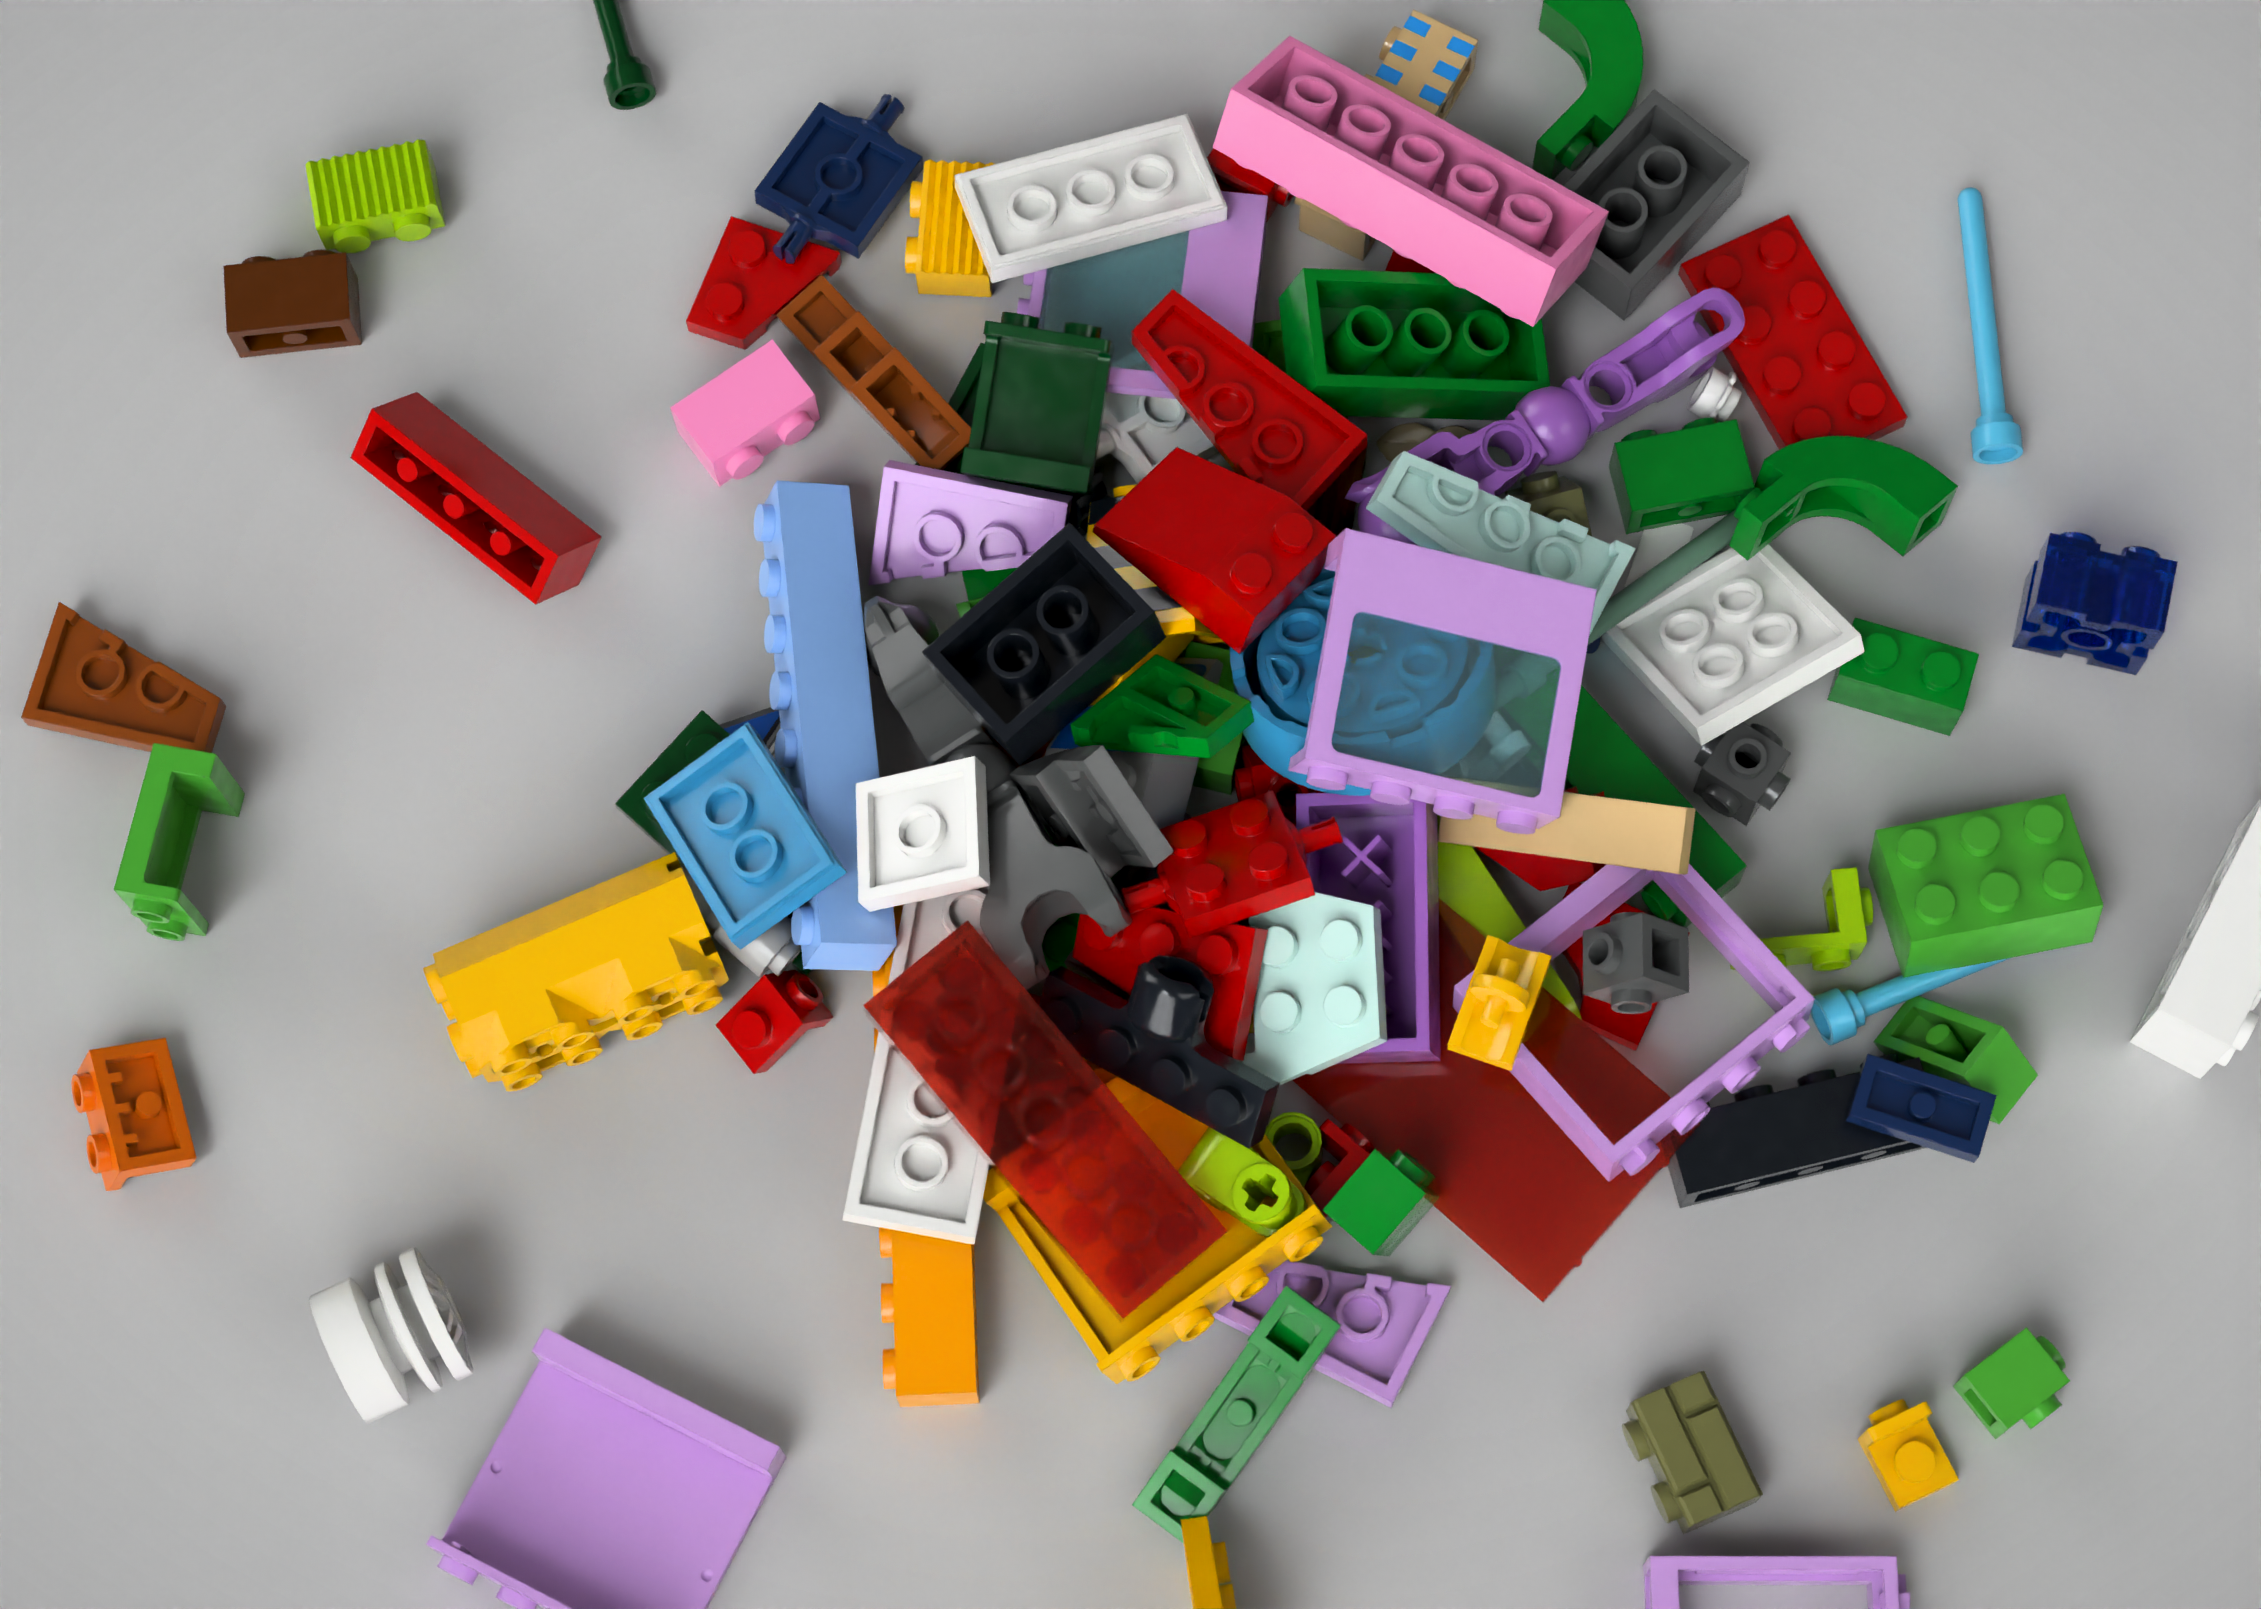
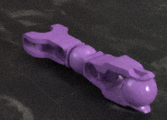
M1720 288L1705 289L1670 309L1636 336L1594 361L1578 379L1573 375L1566 379L1560 388L1549 386L1527 393L1505 420L1493 422L1475 433L1465 435L1460 439L1451 432L1436 433L1409 450L1408 453L1478 482L1480 490L1499 496L1508 490L1523 473L1528 477L1540 465L1552 466L1574 459L1584 449L1587 440L1591 439L1596 432L1609 429L1648 405L1663 401L1700 379L1715 363L1717 354L1726 349L1743 330L1745 324L1743 310L1739 302L1727 291ZM1704 309L1716 311L1723 317L1725 325L1723 331L1710 337L1706 330L1698 322L1694 321L1696 313ZM1589 386L1605 390L1611 398L1612 405L1598 403L1592 397ZM1487 447L1503 449L1509 455L1512 466L1505 467L1496 464L1490 458ZM1388 467L1352 484L1344 499L1360 503L1358 508L1360 532L1417 545L1366 509Z

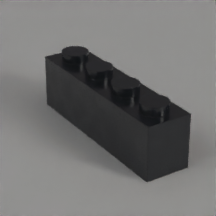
M1897 1054L1879 1056L1880 1058L1924 1072L1919 1057L1900 1062ZM1834 1069L1821 1070L1802 1076L1797 1080L1798 1087L1774 1092L1770 1084L1742 1090L1734 1095L1735 1102L1712 1107L1709 1113L1685 1134L1681 1135L1674 1129L1660 1140L1680 1208L1909 1153L1927 1147L1846 1122L1860 1072L1837 1077Z

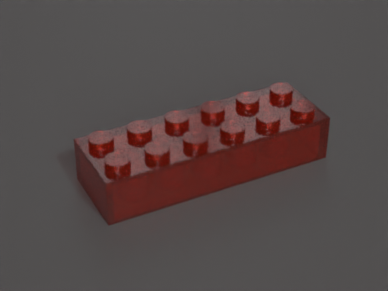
M968 920L863 1005L866 1017L1121 1324L1225 1237L1228 1232Z

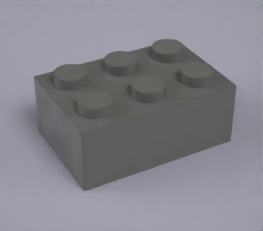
M1654 89L1563 185L1609 211L1587 268L1574 282L1622 320H1625L1738 199L1742 192L1750 162Z

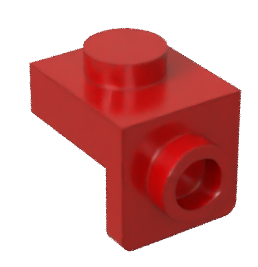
M788 970L779 976L775 973L764 974L716 1024V1027L752 1073L757 1074L767 1072L807 1030L824 1027L833 1018V1015L822 1002L823 994L815 982L796 970Z

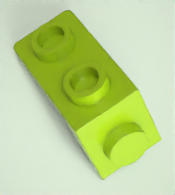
M1857 867L1831 869L1822 887L1828 933L1760 938L1764 945L1786 968L1787 965L1812 963V968L1815 971H1835L1849 967L1852 964L1851 960L1859 958L1867 944L1865 926H1871L1873 923V903L1870 889L1868 887L1860 888ZM1730 964V969H1731V970H1736V969Z

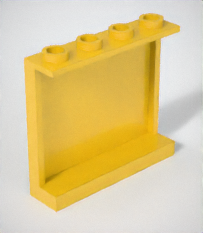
M1117 1076L988 1170L983 1199L998 1213L1099 1361L1096 1365L1100 1371L1114 1383L1119 1384L1125 1378L1128 1382H1131L1148 1374L1160 1362L1161 1358L1158 1354L1177 1340L1181 1339L1182 1342H1187L1201 1335L1213 1324L1215 1320L1213 1314L1233 1299L1236 1302H1242L1257 1294L1268 1283L1269 1277L1267 1274L1289 1259L1290 1262H1297L1310 1255L1323 1242L1321 1235L1332 1226L1266 1134H1264L1261 1142L1251 1148L1262 1158L1278 1167L1288 1177L1289 1181L1303 1193L1307 1203V1209L1266 1238L1226 1211H1219L1179 1183L1174 1178V1175L1209 1126ZM1267 1195L1261 1204L1272 1208L1278 1198L1273 1199Z

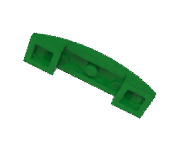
M1285 1286L1247 1340L1249 1343L1178 1444L1166 1455L1132 1506L1183 1543L1181 1520L1203 1516L1209 1517L1284 1413L1342 1324L1291 1287Z

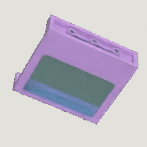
M1221 191L1228 207L1226 221L1023 275L1024 285L1032 286L1030 299L1019 298L1017 313L1040 318L1038 329L1063 333L1065 322L1101 327V339L1111 340L1115 345L1107 389L1108 393L1176 399L1133 346L1131 331L1174 289L1252 348L1266 236L1268 195Z
M1346 528L1328 544L1324 569L1335 571L1305 745L1303 749L1290 757L1288 771L1307 775L1306 782L1322 789L1344 790L1347 784L1370 789V797L1372 799L1387 804L1406 805L1409 804L1410 799L1434 804L1433 812L1447 818L1467 820L1471 819L1473 814L1497 819V828L1511 833L1533 834L1536 828L1539 829L1560 817L1597 589Z

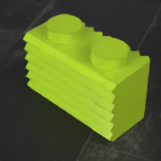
M417 139L413 143L406 141L402 145L393 144L390 147L381 146L378 150L370 148L366 152L357 151L353 155L346 153L342 157L321 158L318 162L310 160L305 164L315 226L326 250L336 249L342 253H357L370 247L371 241L396 237L401 241H417L427 237L431 233V229L445 227L436 169L425 140Z

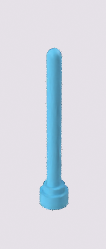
M1968 187L1963 189L1958 195V209L1981 416L1975 422L1976 427L1970 433L1973 459L1981 464H2003L2014 461L2023 454L2021 427L2014 423L2012 415L2006 413L1983 199L1979 190Z
M2007 959L1929 972L1905 978L1900 975L1858 993H1854L1851 989L1841 992L1839 989L1833 988L1813 996L1815 1000L1811 1015L1822 1039L1832 1046L1856 1036L1857 1028L1865 1025V1018Z

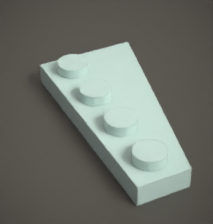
M1403 451L1392 460L1366 506L1367 510L1418 546L1597 589L1590 634L1636 549L1618 540L1609 544L1587 534V527L1568 519L1557 522L1530 511V503L1511 495L1502 499L1480 490L1477 481L1406 451Z

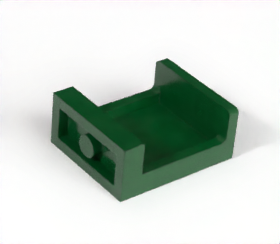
M1002 312L1000 323L985 321L983 332L986 335L969 446L964 447L961 473L968 476L1091 495L1115 345L1111 340L1101 339L1102 328L1093 325L1065 322L1063 333L1038 329L1040 318L1011 312Z

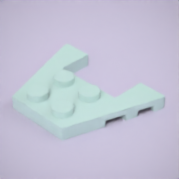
M1315 892L1314 896L1241 920H1249V926L1267 929L1268 932L1253 1007L1255 1052L1245 1053L1244 1061L1238 1060L1239 1062L1280 1083V1086L1307 1073L1310 1075L1387 1042L1380 909L1373 905Z

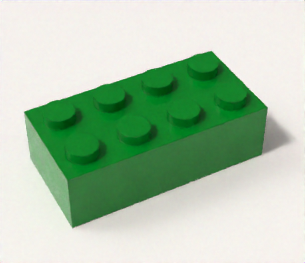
M1303 268L1278 298L1287 375L1342 416L1505 420L1527 393L1550 386L1542 318L1532 327L1519 319L1506 315L1500 308L1468 290L1452 285L1446 278L1437 273Z

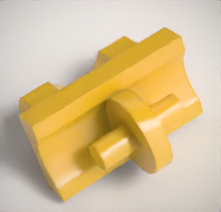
M1487 935L1449 1038L1447 1050L1512 1071L1549 969L1551 956L1541 952L1524 950L1510 945L1499 938Z

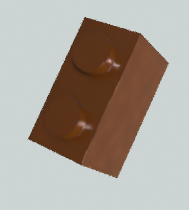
M313 250L305 253L303 257L279 260L266 256H255L245 259L242 264L223 266L227 334L240 358L362 345L358 277L346 252L336 253L331 250Z

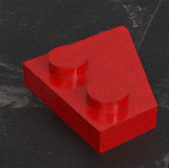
M731 216L686 319L688 331L746 350L767 332L769 324L778 318L776 315L821 274H827L831 277L839 270L842 263L840 252L808 242L796 258L795 263L788 264L785 257L783 260H780L772 250L784 233Z

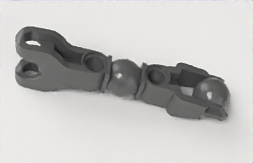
M875 596L867 601L864 607V632L868 667L877 676L882 678L890 700L900 713L929 765L933 766L975 756L986 766L990 886L982 903L980 926L1006 970L1023 989L1028 990L1047 978L1050 973L1045 961L1042 943L1047 929L1058 918L1072 913L1088 915L1100 925L1108 937H1112L1131 925L1133 919L1114 882L1106 872L1101 870L1099 864L1090 853L1071 846H1055L1044 825L1009 776L1017 768L1015 761L1005 751L999 749L991 734L937 677L922 653L926 647L939 637L936 623L930 615L914 605L894 604L879 596Z

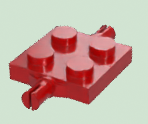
M1272 790L1159 829L1174 850L1173 853L1158 864L1157 873L1159 877L1128 888H1122L1121 890L1130 915L1167 902L1169 907L1181 916L1188 937L1192 938L1314 896L1312 880L1306 867V854L1338 843L1341 844L1343 840L1334 816L1297 829L1292 822L1284 817Z

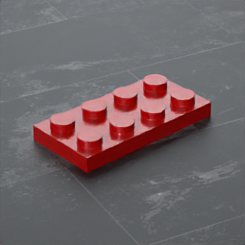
M1789 215L1681 263L1678 275L1691 297L1705 289L1720 288L1727 291L1739 302L1745 318L1744 328L1735 340L1723 350V353L1779 450L1790 444L1816 437L1851 436L1876 440L1904 427L1908 418ZM1705 309L1700 311L1713 335L1723 331L1725 325L1723 317L1714 310Z

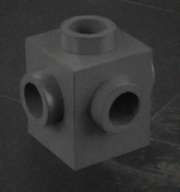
M1742 722L1728 730L1725 735L1721 734L1702 746L1694 760L1702 768L1693 792L1701 796L1704 802L1716 812L1727 817H1733L1747 826L1760 806L1770 811L1789 784L1791 778L1782 772L1791 752L1782 747L1781 739L1768 728L1755 723L1749 726Z
M1623 912L1611 916L1610 923L1584 930L1583 995L1610 1003L1611 1009L1617 1013L1640 1014L1650 1011L1652 1003L1689 993L1688 928L1643 912Z

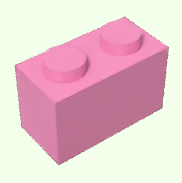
M773 339L670 407L678 433L719 487L732 478L739 480L753 473L762 464L764 456L782 444L793 445L805 438L812 431L815 422L820 419L815 394Z

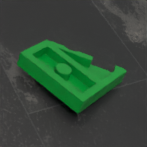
M1156 654L1070 725L1074 742L1080 747L1103 745L1106 750L1212 758L1254 722L1251 701Z

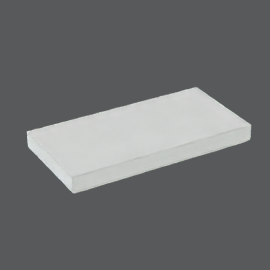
M1188 113L954 175L956 192L992 283L1227 220L1228 207Z

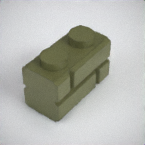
M1705 1371L1695 1373L1630 1403L1626 1410L1630 1421L1622 1424V1430L1636 1460L1639 1462L1648 1458L1659 1483L1651 1486V1493L1661 1516L1667 1524L1677 1520L1682 1533L1685 1534L1750 1506L1763 1495Z

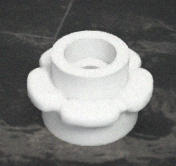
M1711 367L1695 388L1688 402L1687 410L1701 419L1715 418L1719 422L1726 421L1735 409L1742 394V391L1733 386L1737 378L1736 373L1730 371L1726 375Z

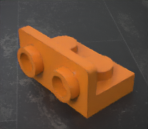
M166 1038L89 1050L77 1074H74L72 1077V1095L77 1111L79 1113L86 1112L92 1134L87 1137L88 1161L93 1173L102 1174L106 1191L121 1189L126 1179L130 1177L191 1167L197 1157Z

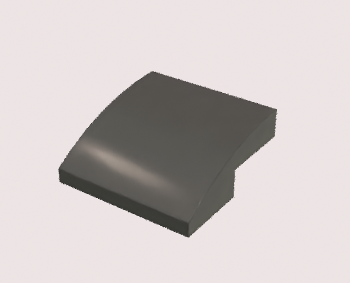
M1103 745L1083 746L1053 753L1021 765L1009 774L1056 845L1071 846L1090 853L1099 864L1101 870L1106 872L1110 878L1125 865L1156 867L1174 852Z

